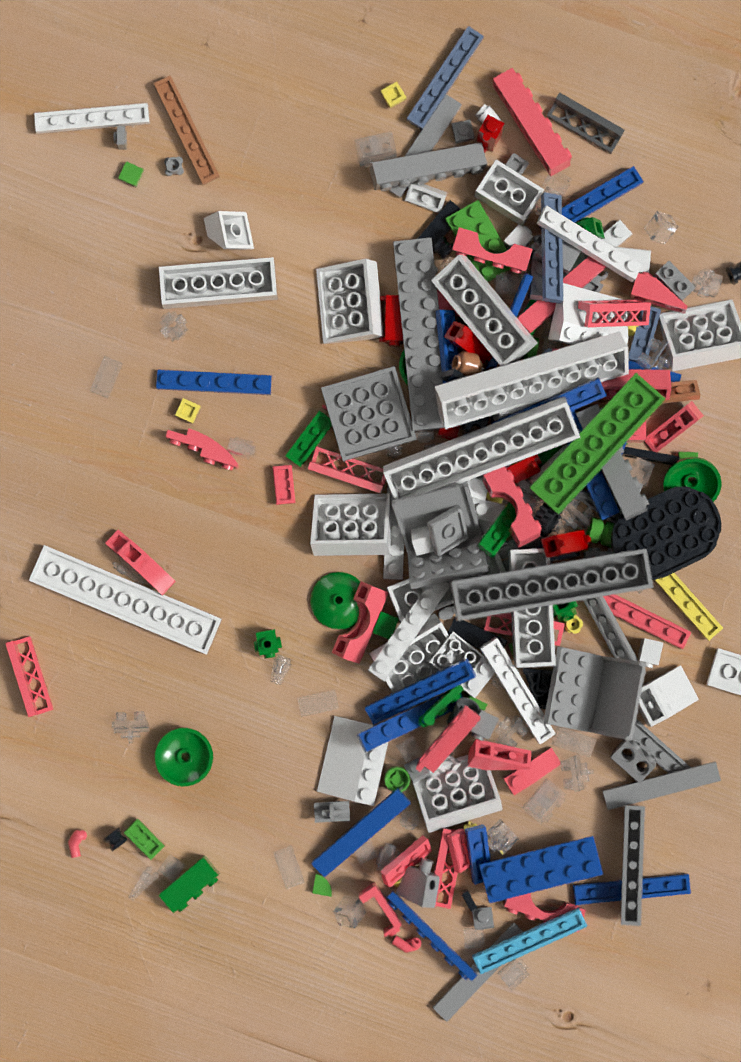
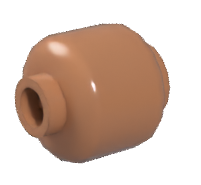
M462 351L454 356L452 369L455 368L468 377L481 372L482 362L477 354Z

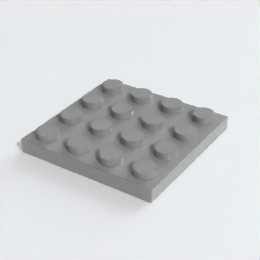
M395 366L321 388L343 462L417 440Z

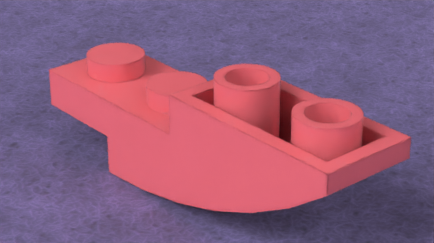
M190 428L187 435L171 430L167 431L166 438L170 440V444L176 446L184 444L188 446L187 449L198 452L199 449L202 450L200 457L204 459L203 462L214 465L216 462L222 464V468L231 471L233 468L238 469L239 465L232 455L210 437Z
M119 529L106 541L105 544L162 596L176 582Z

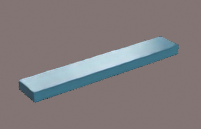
M578 907L472 955V958L480 974H483L588 926Z

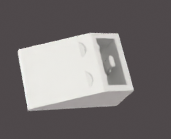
M452 632L429 662L441 671L464 659H468L476 677L460 685L464 688L465 692L476 698L493 676L494 671L484 655L456 633Z
M680 665L642 685L638 709L647 726L652 727L699 699Z

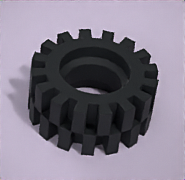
M545 502L543 506H540L539 511L536 512V516L533 517L534 520H538L542 528L540 535L544 538L552 532L562 512L557 514Z

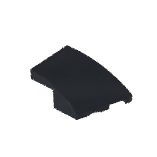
M523 668V673L527 678L535 701L540 709H546L553 670Z

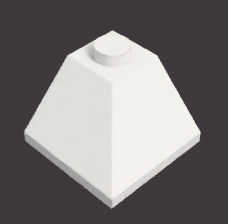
M217 211L204 218L207 236L223 249H254L246 212Z

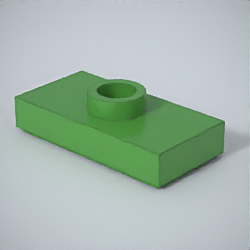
M138 818L123 832L150 860L165 846Z

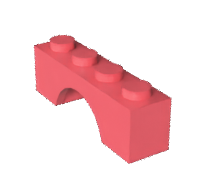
M460 227L452 249L456 251L457 256L459 254L466 257L470 255L474 257V261L484 264L487 260L493 262L492 266L503 269L504 266L511 268V272L517 274L527 271L533 251L531 248L513 244L504 253H490L481 246L477 232Z
M504 466L483 475L482 482L491 498H503L513 505L516 511V519L509 531L519 548L538 539L542 528L538 520H534L532 517L530 505L528 503L525 504L522 498V490L519 486H515L512 472Z
M362 581L360 582L354 596V600L359 608L357 623L349 632L338 636L332 650L333 654L360 664L389 592Z
M531 893L505 899L503 903L504 907H507L506 911L513 914L521 912L525 914L526 918L536 921V918L544 920L543 923L578 907L583 917L586 912L583 907L566 901L555 910L545 911L539 909L534 905Z

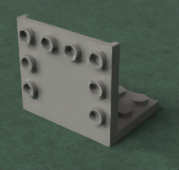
M467 482L392 500L393 510L408 553L409 578L412 589L488 572L486 553L477 547L483 534ZM456 505L461 506L469 539L439 557L434 552L417 556L412 543L411 529L427 526V522Z
M557 647L556 666L553 668L543 723L632 741L646 663Z

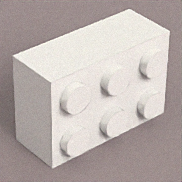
M495 160L477 188L474 197L523 226L540 200L544 189L500 161Z

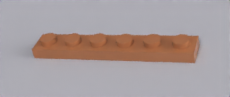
M171 75L155 82L154 86L202 185L220 178Z

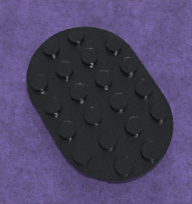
M675 487L647 499L649 505H646L647 511L628 520L625 519L622 513L616 520L611 533L613 554L641 549L647 550L651 578L656 580L677 572L708 556L717 545L719 534L721 533V517L716 505L705 493L691 487Z

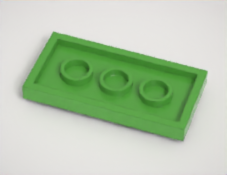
M479 200L445 219L455 238L460 227L477 232L479 242L486 251L494 254L507 251ZM467 255V258L487 282L511 269L507 266H504L503 269L492 266L493 262L487 260L485 264L474 261L473 256Z

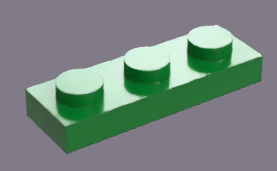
M319 410L285 457L301 468L332 427L330 418Z
M510 502L505 505L477 544V547L491 558L496 555L511 534L509 530L516 519V511Z

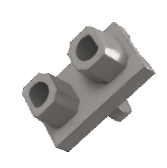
M349 801L314 803L315 823L350 821Z

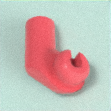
M76 830L70 837L68 845L71 858L81 856L79 844L87 838L86 831Z
M396 935L391 944L403 952L409 953L420 948L421 940L417 937L403 940Z

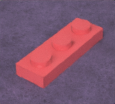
M422 835L418 840L414 841L410 847L400 853L396 859L380 871L386 886L390 888L404 876L407 867L416 866L422 858H425L432 852L429 840Z

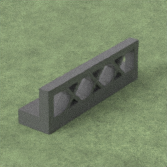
M560 92L546 116L612 154L625 131L623 128ZM557 106L564 110L565 117L558 118L553 115ZM577 117L580 119L582 126H572L570 119ZM586 128H596L598 135L589 136ZM610 136L615 139L611 148L603 143L602 137Z

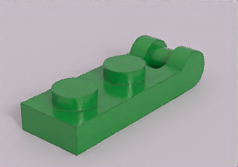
M458 685L448 690L419 717L418 725L420 727L432 725L435 722L434 717L437 714L441 716L448 709L446 706L450 702H456L461 697L460 693L464 688Z

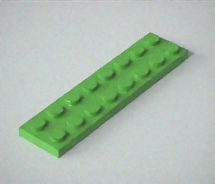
M635 373L579 434L580 438L571 442L530 489L557 514H560L666 400L665 397Z

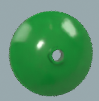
M688 457L677 461L668 469L664 477L663 488L666 491L675 487H691L705 493L714 502L720 494L722 481L718 469L710 461L699 457ZM694 477V480L689 481L688 478Z
M334 572L322 577L315 584L310 598L311 609L317 620L331 629L341 630L354 626L359 617V608L354 600V596L359 587L360 580L344 572ZM337 597H342L343 602L341 604L335 602Z
M178 728L168 732L159 741L155 751V764L159 774L167 782L181 787L192 786L202 781L210 772L213 764V749L208 739L199 731L191 728ZM183 753H187L189 755L188 760L182 759Z

